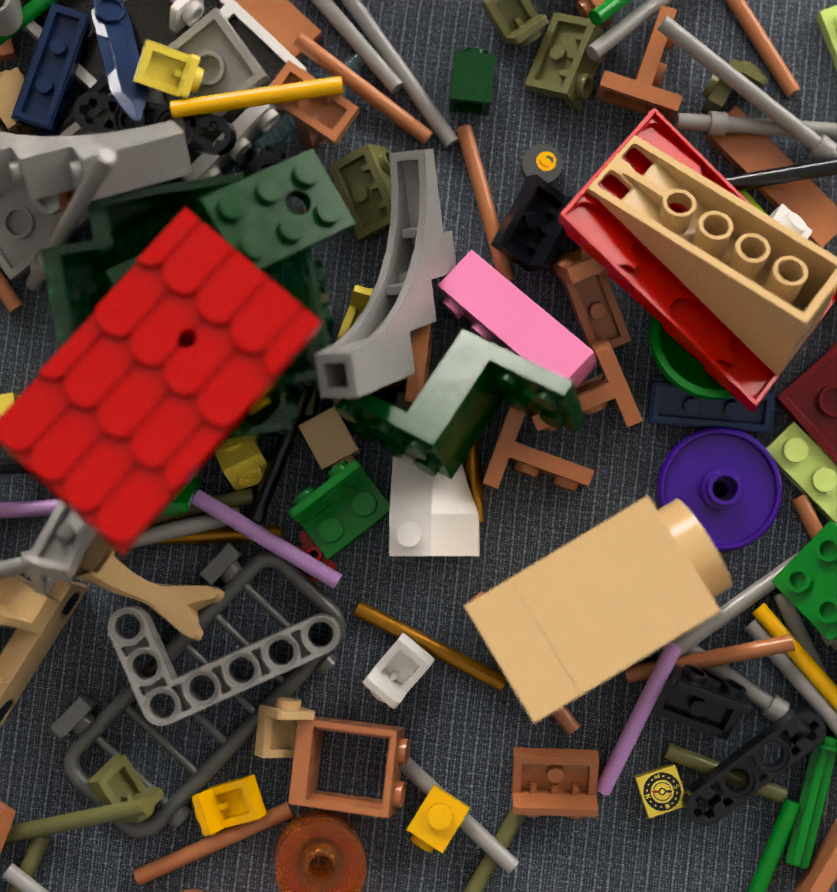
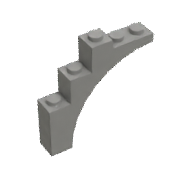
M173 120L139 128L77 136H31L0 131V193L23 188L30 201L77 189L102 147H109L114 150L117 158L92 201L193 174L185 134Z
M433 149L389 154L392 189L391 220L386 253L378 281L366 307L356 322L333 345L315 354L321 398H358L415 374L410 331L437 321L432 279L448 275L456 266L452 230L443 231Z

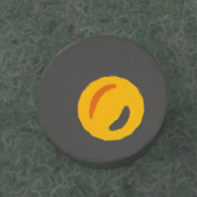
M537 144L530 147L524 154L521 164L523 177L526 180L528 176L537 174L552 185L559 178L562 171V157L557 149L548 144Z

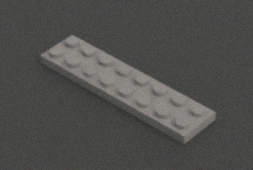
M217 7L167 46L183 53L200 57L198 67L204 69L202 81L197 93L190 92L188 99L256 89L269 79V76ZM148 87L149 92L146 102L170 106V101L182 100L181 98ZM97 105L87 112V116L93 118V121L95 117L107 118L113 121L114 113L102 110ZM228 111L215 112L210 114H215L222 117ZM144 114L139 123H133L127 115L125 118L127 129L143 127L145 122ZM172 117L168 120H173L183 132L185 131V123L182 118L173 119ZM74 122L59 136L98 133L81 128L77 122ZM196 127V135L198 136L204 130ZM23 188L0 193V267L10 280L17 281L30 271V263L35 254L44 249L63 215V211L59 207L60 193L30 201ZM106 209L84 213L72 236Z

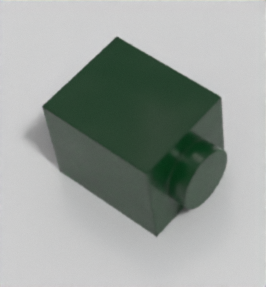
M466 48L464 51H455L449 111L489 115L496 55L488 54L486 50L481 48Z

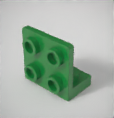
M356 459L349 464L347 461H343L333 467L326 474L328 481L316 490L313 487H309L301 492L292 501L294 507L288 511L292 519L305 529L329 561L389 515L390 503Z
M831 520L771 580L830 641L837 639V523Z

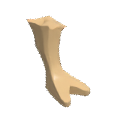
M95 534L73 576L106 591L146 604L183 635L195 641L201 640L204 634L199 624L198 610L210 604L220 602L225 594L220 588L207 585H174L149 582L133 573L114 557V549L97 534Z

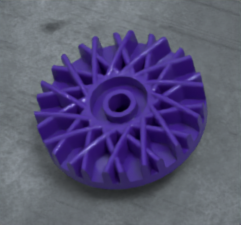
M731 428L704 429L683 438L664 456L665 460L658 469L659 476L655 479V484H657L655 498L659 502L657 508L660 509L676 498L681 500L702 525L718 552L737 550L752 544L763 536L773 524L782 501L781 475L770 452L752 436ZM715 482L722 483L725 488V493L720 498L716 497L713 493L712 488Z

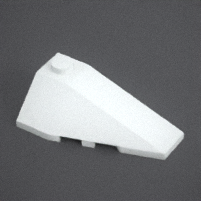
M397 392L396 407L407 413L405 405L406 392ZM404 454L401 458L393 456L389 510V556H480L479 513L473 500L463 465L461 464L453 478L449 479L440 473H437L436 476H431L423 472L414 464V459Z

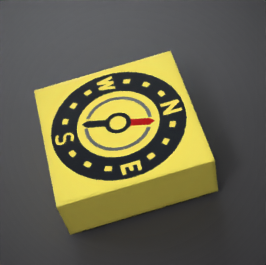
M674 763L634 776L646 815L649 819L682 808L684 789Z

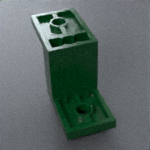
M313 148L200 198L193 211V214L201 222L208 225L234 247L236 251L240 252L266 274L268 278L278 264L351 230L356 224ZM288 197L299 198L306 206V213L303 215L293 214L286 207L285 199ZM140 255L105 270L103 278L110 290L137 263L136 259Z
M464 329L461 330L407 413L369 393L358 398H332L337 405L335 407L336 412L347 420L348 424L346 427L354 435L363 440H367L370 436L381 442L380 446L391 455L401 458L404 454L414 459V464L423 472L431 476H436L437 473H440L449 479L453 478L503 399L518 411L524 412L526 409H529L539 414L543 422L558 430L565 427L576 433L585 419L573 381Z

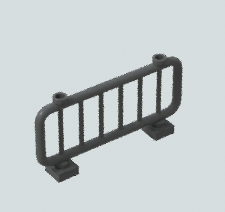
M231 542L199 573L210 585H213L219 579L225 583L221 588L225 592L224 598L220 602L210 604L198 611L199 624L202 630L214 620L241 647L250 644L220 615L242 590L283 629L291 626L249 584L265 568H274L279 571L321 613L331 615L340 625V639L332 651L294 668L286 677L283 674L274 677L280 684L260 704H276V698L290 697L314 671L322 677L338 660L333 652L345 637V617L338 605L298 567L271 551L256 554L242 566L237 560L244 553ZM331 627L327 635L318 643L319 645L328 644L333 639ZM180 631L165 645L171 662L185 650L200 666L208 663L191 645L194 640L183 635ZM153 658L141 670V673L148 676L155 675L158 668L156 659ZM130 683L97 717L90 712L99 702L88 692H85L50 726V729L61 740L71 731L77 735L65 752L64 770L72 785L95 807L102 805L87 783L91 778L81 768V757L95 742L111 757L114 754H121L102 735L125 711L191 774L169 799L165 796L162 797L159 801L162 806L147 821L139 823L112 822L121 832L129 837L143 839L156 835L167 824L175 830L189 816L192 810L187 804L192 799V796L197 794L256 733L259 706L256 708L241 692L233 696L250 715L228 738L199 711L191 714L221 744L198 769L132 706L136 696ZM134 767L145 787H155Z

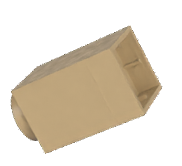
M647 495L464 605L531 720L533 723H536L720 612L721 610L713 598L732 588L733 584L719 552L689 508L676 498L657 510Z

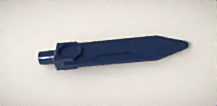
M92 0L91 18L110 95L133 123H139L142 120L149 90L147 86L133 82L140 56L128 9L124 6L123 0Z

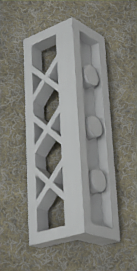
M60 500L25 561L35 593L48 595L56 579L66 582L72 580L96 534Z

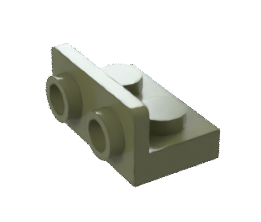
M554 12L524 83L528 91L563 99L571 109L580 111L584 100L592 92L593 78L598 66L607 56V53H605L597 61H593L586 53V47L605 33L601 25L595 26L589 18Z
M367 143L328 165L337 190L356 222L353 228L358 240H368L390 227L392 187L389 154L392 153L384 146Z

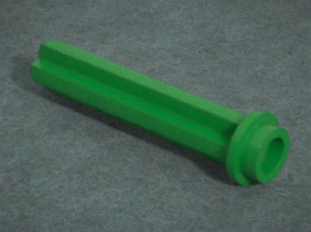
M825 734L824 740L810 753L798 801L801 804V808L791 830L785 854V862L797 868L808 869L811 864L837 757L836 737Z

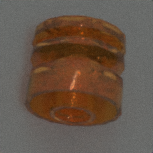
M326 810L307 811L292 819L280 833L275 848L276 882L281 892H361L367 874L366 855L355 828L341 815ZM317 856H326L330 859L327 864L320 867L310 864V861Z

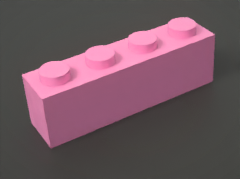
M472 249L438 284L444 297L441 304L456 319L459 320L462 316L467 318L473 324L471 330L475 335L489 342L493 341L498 346L573 381L575 388L597 366L593 350Z

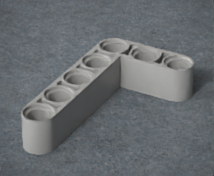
M135 605L121 608L111 615L107 626L109 637L143 715L150 723L157 726L172 724L325 655L336 647L341 634L340 625L334 617L324 613L316 614L177 676L155 623L146 609ZM126 614L134 615L140 622V632L136 637L127 636L121 629V620ZM324 622L330 625L333 630V639L328 644L319 645L312 641L309 631L314 623ZM276 640L288 641L294 650L293 658L288 662L275 660L271 654L273 642ZM141 654H150L156 659L158 668L155 675L148 676L141 673L137 664ZM243 657L252 662L254 665V675L252 678L243 680L235 676L232 665L236 658ZM204 675L211 678L215 686L212 696L201 697L196 693L193 686L196 676ZM165 693L173 698L175 709L172 714H162L156 709L154 702L157 694Z

